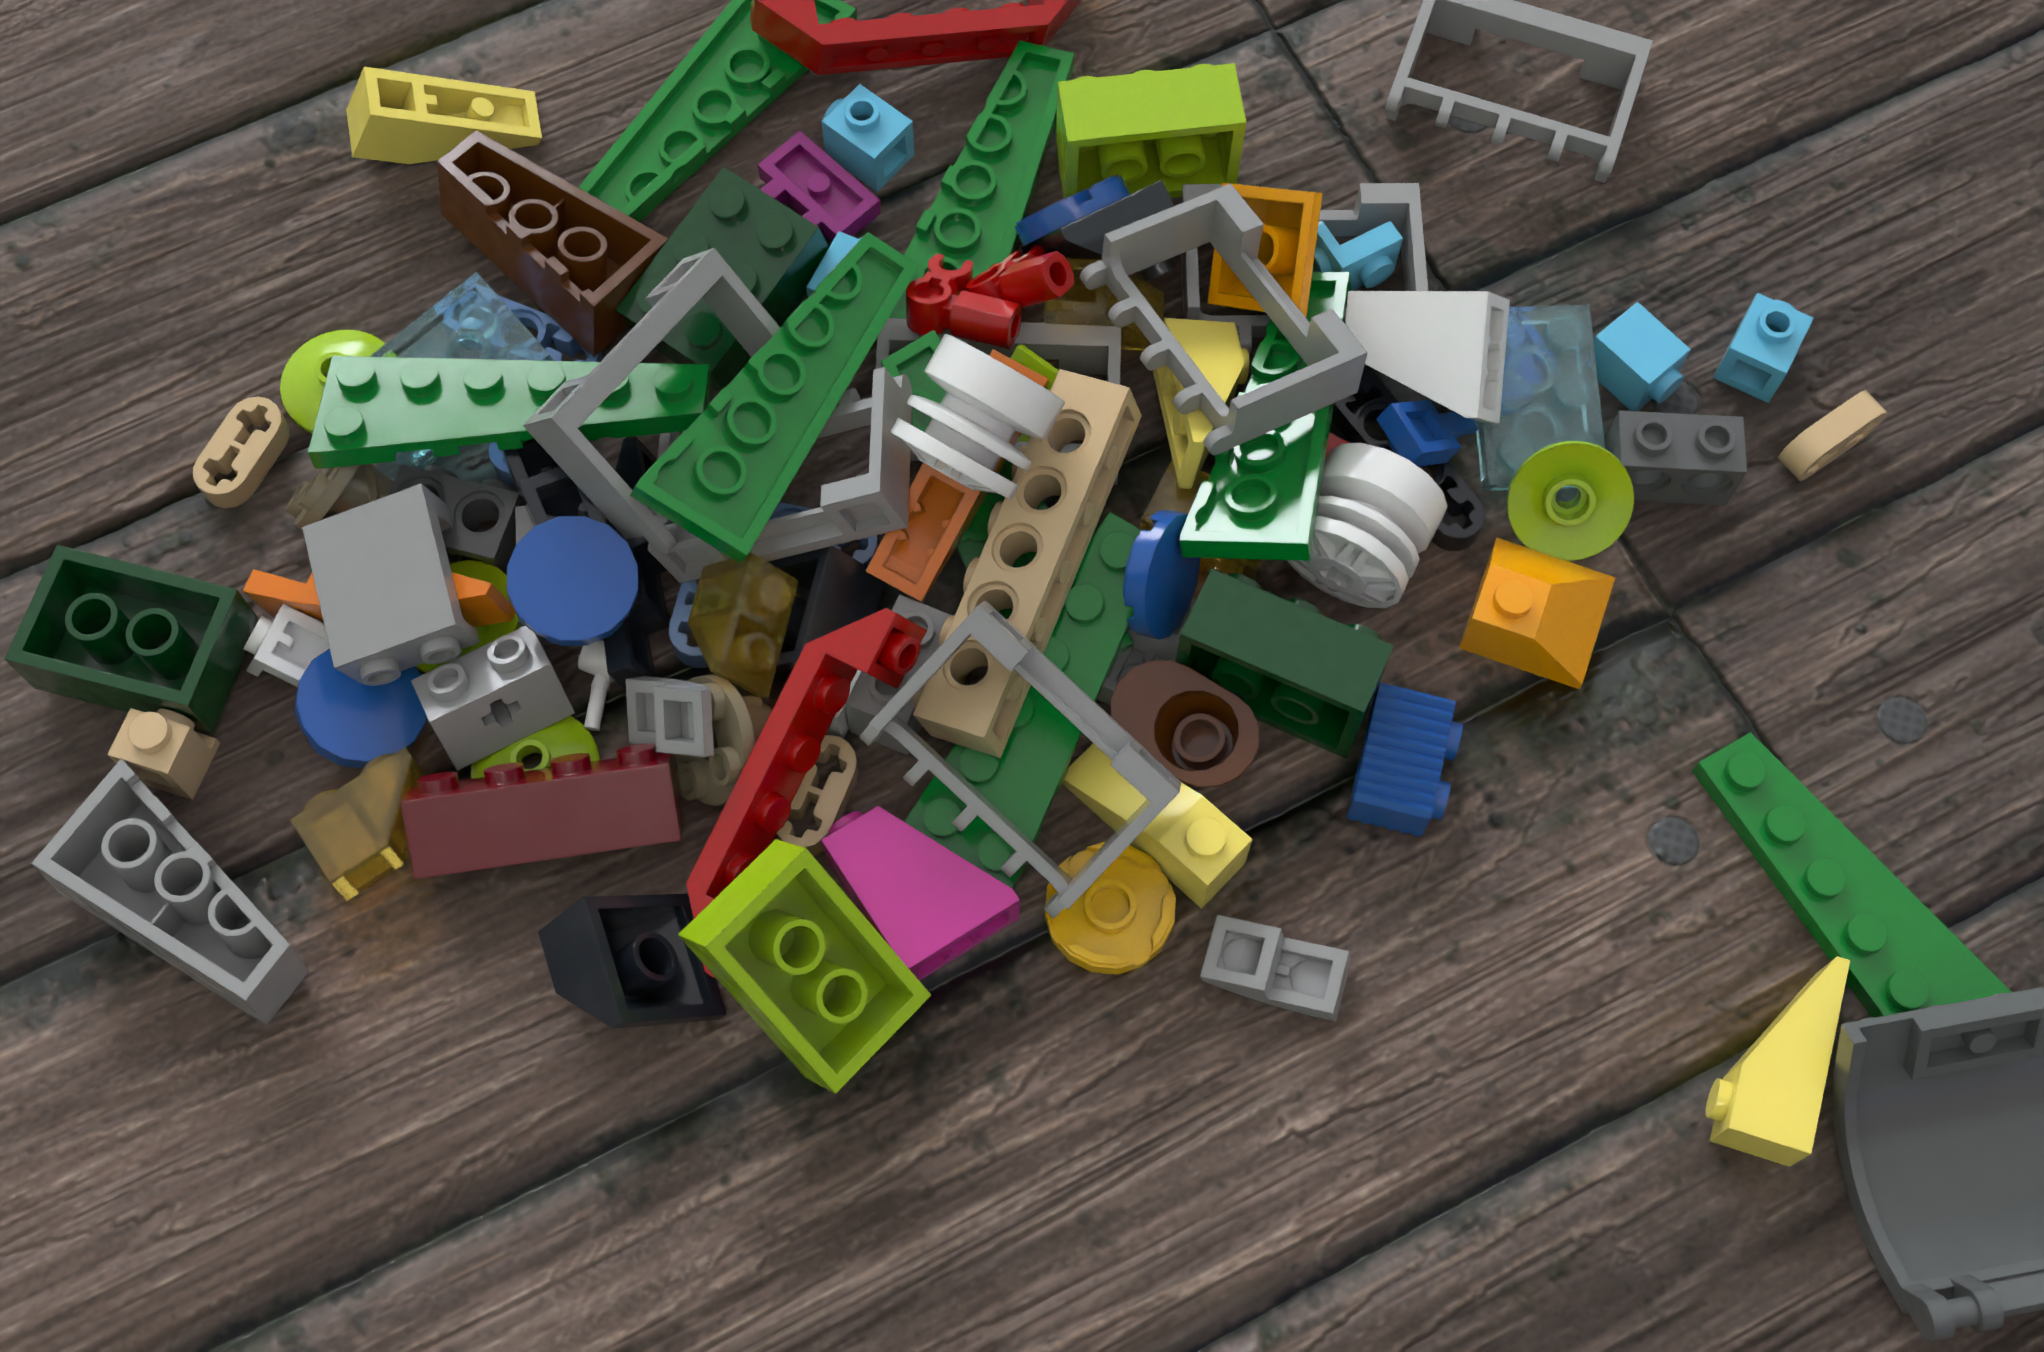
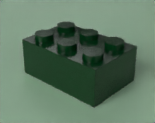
M723 166L616 308V311L631 330L652 308L645 298L683 258L715 248L777 325L781 327L807 292L806 287L829 247L818 226ZM702 298L654 347L655 350L676 364H709L712 380L711 387L719 392L737 376L752 358Z
M57 545L4 660L34 689L129 712L130 708L142 712L156 713L158 709L171 710L192 720L196 725L194 729L213 734L247 651L243 648L259 618L237 589Z
M1211 568L1180 633L1175 662L1192 668L1238 696L1250 706L1256 720L1347 759L1375 696L1394 645L1382 641L1379 634L1360 624L1344 625L1323 616L1309 602L1297 598L1285 600L1261 589L1257 582L1239 573H1229L1226 575Z

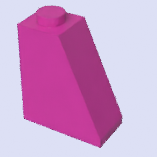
M879 806L864 815L861 811L845 815L830 827L828 831L829 836L821 840L826 861L855 906L919 981L1020 919V899L1012 888Z

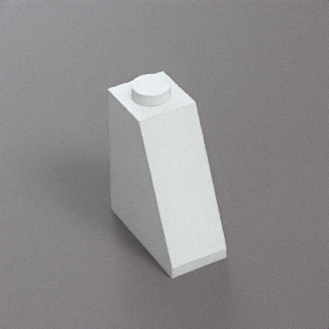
M1348 291L1344 323L1367 350L1366 365L1465 418L1484 423H1500L1510 300L1488 291Z

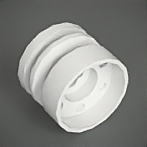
M945 334L924 371L931 380L946 391L941 403L921 396L911 395L907 404L931 417L929 425L925 432L898 418L891 433L901 438L917 456V459L974 491L998 493L1011 500L1019 486L994 472L997 463L1002 457L1025 471L1029 469L1032 463L1022 452L1009 443L1015 431L1045 440L1066 402L1007 365L965 342Z
M1364 443L1341 444L1330 450L1325 459L1310 561H1287L1307 581L1342 601L1366 608H1387L1397 604L1406 589L1409 578L1413 576L1420 560L1418 553L1427 549L1447 509L1443 491L1425 471L1410 460L1385 448Z

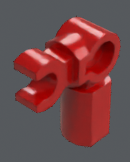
M1038 244L1023 256L1020 251H1016L1002 262L992 265L989 269L969 281L965 288L968 292L1020 303L1021 308L1060 298L1074 285V274L1070 263L1064 255L1058 251L1046 254L1042 245Z
M938 253L928 261V272L922 278L909 283L906 288V324L910 330L921 335H926L932 330L936 334H940L949 328L952 336L1010 349L1019 335L1022 308L1020 303L968 292L965 286L973 279V261L966 260L960 269L949 271L944 269V255Z

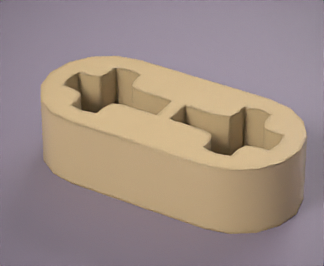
M1866 390L1861 391L1800 433L1784 448L1778 459L1799 481H1803L1867 437L1881 424L1888 413Z
M259 396L246 398L238 402L227 414L197 458L193 467V479L205 498L214 506L232 508L245 503L257 490L285 448L290 437V428L278 406L270 399ZM265 421L268 422L270 427L266 432L255 430L250 435L247 431L251 424L261 426ZM234 470L237 475L233 481L222 479L217 484L214 480L218 473L228 475Z
M825 735L821 743L817 762L826 763L831 755L838 756L840 769L844 772H831L822 790L817 788L820 777L818 768L814 765L806 773L791 803V812L787 822L776 833L778 840L807 848L812 856L823 851L821 840L829 836L828 831L830 827L842 818L857 783L859 771L855 751L849 742L839 736ZM810 802L815 803L813 815L815 824L819 827L818 831L807 829L802 838L795 837L792 823L789 820L791 818L801 820L805 816Z

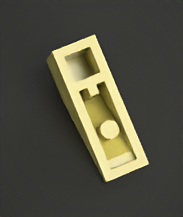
M364 67L346 109L351 151L354 158L402 164L436 161L476 130L509 149L539 145L542 139L535 91Z
M1164 318L1163 323L1228 408H1230V402L1234 398L1238 384H1245L1250 363L1247 348H1241L1235 323ZM1165 365L1153 370L1178 486L1183 489H1191L1209 453L1203 444L1204 438L1215 428L1201 409L1185 415L1178 411L1173 404V399L1185 388L1170 368Z
M1093 743L1068 767V772L1062 784L1116 832L1146 801V798L1111 766L1112 760ZM1181 782L1180 792L1130 845L1150 855L1162 868V873L1202 909L1245 864L1252 838L1203 795Z
M1837 956L1819 970L1723 1079L1717 1078L1714 1081L1706 1104V1117L1714 1120L1710 1142L1789 1167L1812 1153L1850 960Z

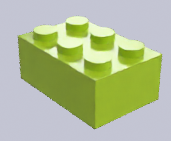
M1235 63L1221 65L1199 64L1183 69L1164 71L1141 70L1126 75L1098 78L1083 76L1074 80L1059 81L1057 88L1056 158L1063 199L1089 189L1092 185L1116 174L1122 176L1130 195L1160 180H1163L1170 198L1181 197L1183 184H1237L1247 122Z
M775 839L678 934L801 1074L835 1094L931 996L928 990L807 848Z

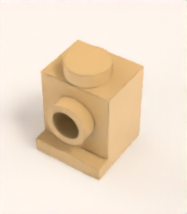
M130 708L107 755L116 764L122 758L144 785L193 800L220 742L217 738L195 732V723L174 711L158 709L156 713L142 712Z

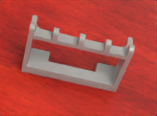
M1423 0L1385 106V118L1396 121L1400 107L1406 104L1422 106L1438 111L1435 126L1446 129L1452 115L1495 128L1491 139L1492 143L1502 145L1506 132L1550 144L1551 147L1547 156L1549 160L1558 162L1563 149L1587 155L1598 164L1594 180L1605 183L1607 177H1610L1653 40L1514 0ZM1480 29L1583 59L1584 62L1579 78L1622 90L1608 136L1412 79L1411 77L1427 33L1470 46L1475 30Z
M1231 183L1104 234L1102 260L1088 265L1080 274V280L1087 289L1093 290L1107 285L1119 302L1113 305L1108 312L1109 319L1116 327L1121 328L1135 322L1152 344L1140 356V360L1145 367L1152 371L1167 365L1185 388L1173 399V404L1178 411L1185 415L1201 409L1215 429L1208 433L1203 441V444L1212 455L1220 454L1358 393L1368 354L1367 350L1333 309L1311 317L1309 322L1258 259L1264 224ZM1210 242L1308 366L1232 399L1230 408H1228L1128 275Z
M1360 183L1354 210H1320L1319 221L1324 222L1333 236H1360L1391 221L1403 237L1401 256L1404 291H1428L1419 183ZM1183 184L1181 203L1222 187V184ZM1197 247L1180 254L1183 319L1234 322L1241 348H1247L1249 354H1251L1252 338L1266 337V328L1270 317L1268 315L1213 316L1202 313L1200 311Z
M715 248L683 258L645 298L652 308L587 376L564 382L523 425L625 539L644 536L657 551L663 554H668L676 545L674 536L664 526L669 519L631 497L630 494L633 490L578 428L701 298L751 357L780 329Z
M888 318L877 337L876 369L881 368V360L924 335L910 330L907 327L906 319ZM1021 322L1019 335L1010 349L952 336L987 355H990L992 349L1009 358H1011L1016 347L1023 344L1042 359L1059 360V369L1077 374L1106 375L1107 382L1120 385L1121 328L1115 325ZM949 328L945 332L937 334L940 340H942L945 334L952 336ZM1017 442L1014 447L1019 449L1022 445H1027L1028 442ZM1068 443L1060 453L1072 452L1079 448L1081 444ZM910 451V461H920L919 459H917V456L912 451ZM1118 475L1113 485H1118Z
M882 367L873 370L872 397L861 400L855 388L844 392L839 401V406L835 407L818 438L871 425L869 473L821 485L819 508L768 520L742 564L670 520L664 526L674 536L676 545L668 554H663L649 543L648 551L679 583L907 528L911 449L901 438L892 434L891 430L898 418L909 424L912 421V406L907 404L908 399L912 395V386L908 377L905 374L892 377L888 370ZM678 432L660 434L657 460L680 436Z
M986 600L969 614L871 720L869 726L859 736L869 746L877 741L884 731L889 733L918 759L917 763L904 775L903 779L913 786L929 769L967 805L952 821V824L960 832L978 815L1015 850L1000 867L1009 878L1026 861L1046 878L1057 891L1048 900L1044 908L1052 918H1055L1064 908L1068 910L1177 796L1181 786V782ZM970 636L974 637L1009 671L1014 668L1112 760L1111 766L1146 798V801L1072 878L897 716Z

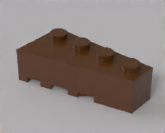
M477 130L437 161L441 214L587 352L595 357L627 327L626 323L617 313L616 308L668 241V238Z

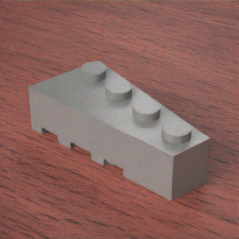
M122 758L31 863L57 892L266 1026L309 972L291 945L229 879L199 843L181 826L170 811L153 795Z

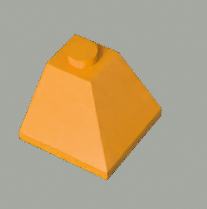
M1222 183V187L1230 183ZM1232 184L1264 224L1258 259L1302 314L1307 317L1323 193ZM1214 248L1207 303L1265 312Z
M1496 537L1459 649L1580 689L1616 577Z

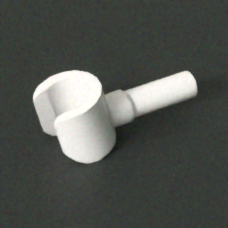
M602 640L583 646L578 660L579 670L594 675L584 728L593 731H600L606 694L609 691L610 682L615 681L607 672L605 647Z

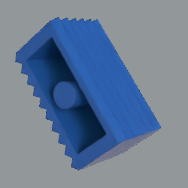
M1379 683L1368 718L1346 816L1351 821L1359 820L1363 824H1373L1376 827H1385L1388 830H1398L1402 834L1410 833L1415 837L1423 836L1431 818L1442 820L1451 786L1450 782L1440 780L1443 760H1455L1463 730L1462 723L1452 721L1456 701Z

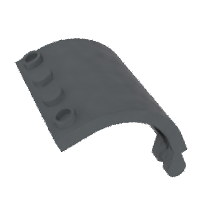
M2044 987L2012 993H1999L1985 998L1947 1005H1934L1925 1009L1876 1018L1869 1017L1842 1024L1832 1085L1833 1120L1839 1160L1850 1203L1864 1242L1902 1314L1909 1312L1924 1339L1928 1342L1954 1337L1955 1329L1971 1326L1978 1333L2000 1329L2003 1327L2004 1317L2044 1310Z

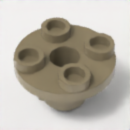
M374 464L326 468L321 473L317 472L310 482L304 480L284 511L294 516L293 525L303 530L302 527L320 521L326 514H339L388 496L394 479L375 468Z
M697 676L688 681L711 688L714 755L700 757L674 754L678 767L676 775L679 792L687 801L698 799L711 806L724 805L773 709L763 703L760 697H741L737 689L721 676Z

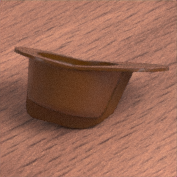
M1171 660L1148 661L1132 668L1117 683L1110 701L1111 717L1180 782L1199 788L1219 787L1239 778L1253 763L1260 745L1259 724L1250 706L1232 692L1224 689L1192 668Z

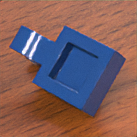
M1430 399L1391 403L1376 418L1389 438V444L1393 452L1410 460L1418 467L1447 463L1462 448L1456 439L1466 434H1474L1479 430L1473 419L1465 418L1454 411L1439 414Z

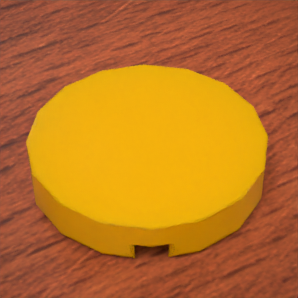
M1105 842L1088 846L1085 851L1078 852L1073 857L1071 855L1059 867L1072 878ZM1129 845L1068 910L1064 908L1055 918H1052L1045 911L1044 918L1051 940L1070 962L1092 973L1118 975L1141 968L1162 951L1173 930L1176 897L1171 883L1169 885L1167 877L1161 871L1162 868L1150 855ZM1050 882L1047 886L1046 904L1057 893Z

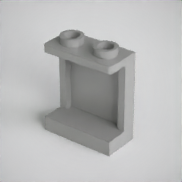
M422 484L302 527L333 666L338 671L364 685L377 686L393 682L401 676V671L422 663L440 664L451 661L461 654V649L480 642L477 629L467 623L462 616L443 540L442 531L453 527L448 505Z

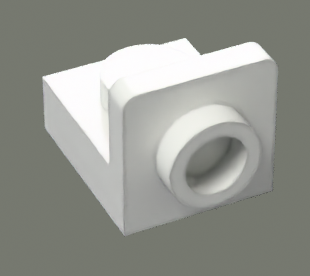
M285 604L281 606L273 621L261 615L243 648L254 654L246 671L258 677L263 670L298 687L299 680L311 661L329 649L324 623Z

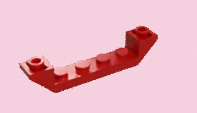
M752 0L750 22L754 32L817 75L1011 57L1019 41L1046 46L1081 0H1027L1028 6L1021 3H1008L996 9L973 11L966 8H952L940 14L917 16L910 13H896L884 19L861 21L854 18H840L828 24H819L814 0Z
M885 608L805 644L686 882L693 918L706 908L772 843L776 833L787 822L791 812V803L806 773L815 765L819 758L821 743L836 713L843 708L849 697L850 684L857 670L898 689L905 674L914 667L918 660L920 644L927 632L926 629ZM703 964L705 973L717 979Z

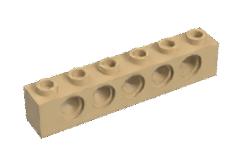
M1059 369L1049 391L1063 399L1066 403L1045 440L1030 437L1028 444L1022 445L1018 449L1032 463L1027 471L1012 464V482L1019 487L1011 500L1005 497L1004 501H998L993 507L988 521V539L980 558H974L966 570L963 582V598L956 614L949 616L943 624L939 636V647L969 614L986 600L997 611L1013 609L1007 620L1044 654L1068 592L1071 589L1142 417L1130 387ZM1075 440H1084L1076 450L1069 453H1060L1066 444ZM1055 495L1060 496L1054 506L1045 510H1036L1040 502L1045 498ZM1027 552H1037L1035 558L1028 565L1019 568L1013 567L1015 560L1020 555ZM970 636L914 697L915 711L913 716L933 737L1001 758L1031 684L1014 668L1009 671L974 637ZM988 666V671L981 681L973 685H964L965 678L969 672L977 667Z

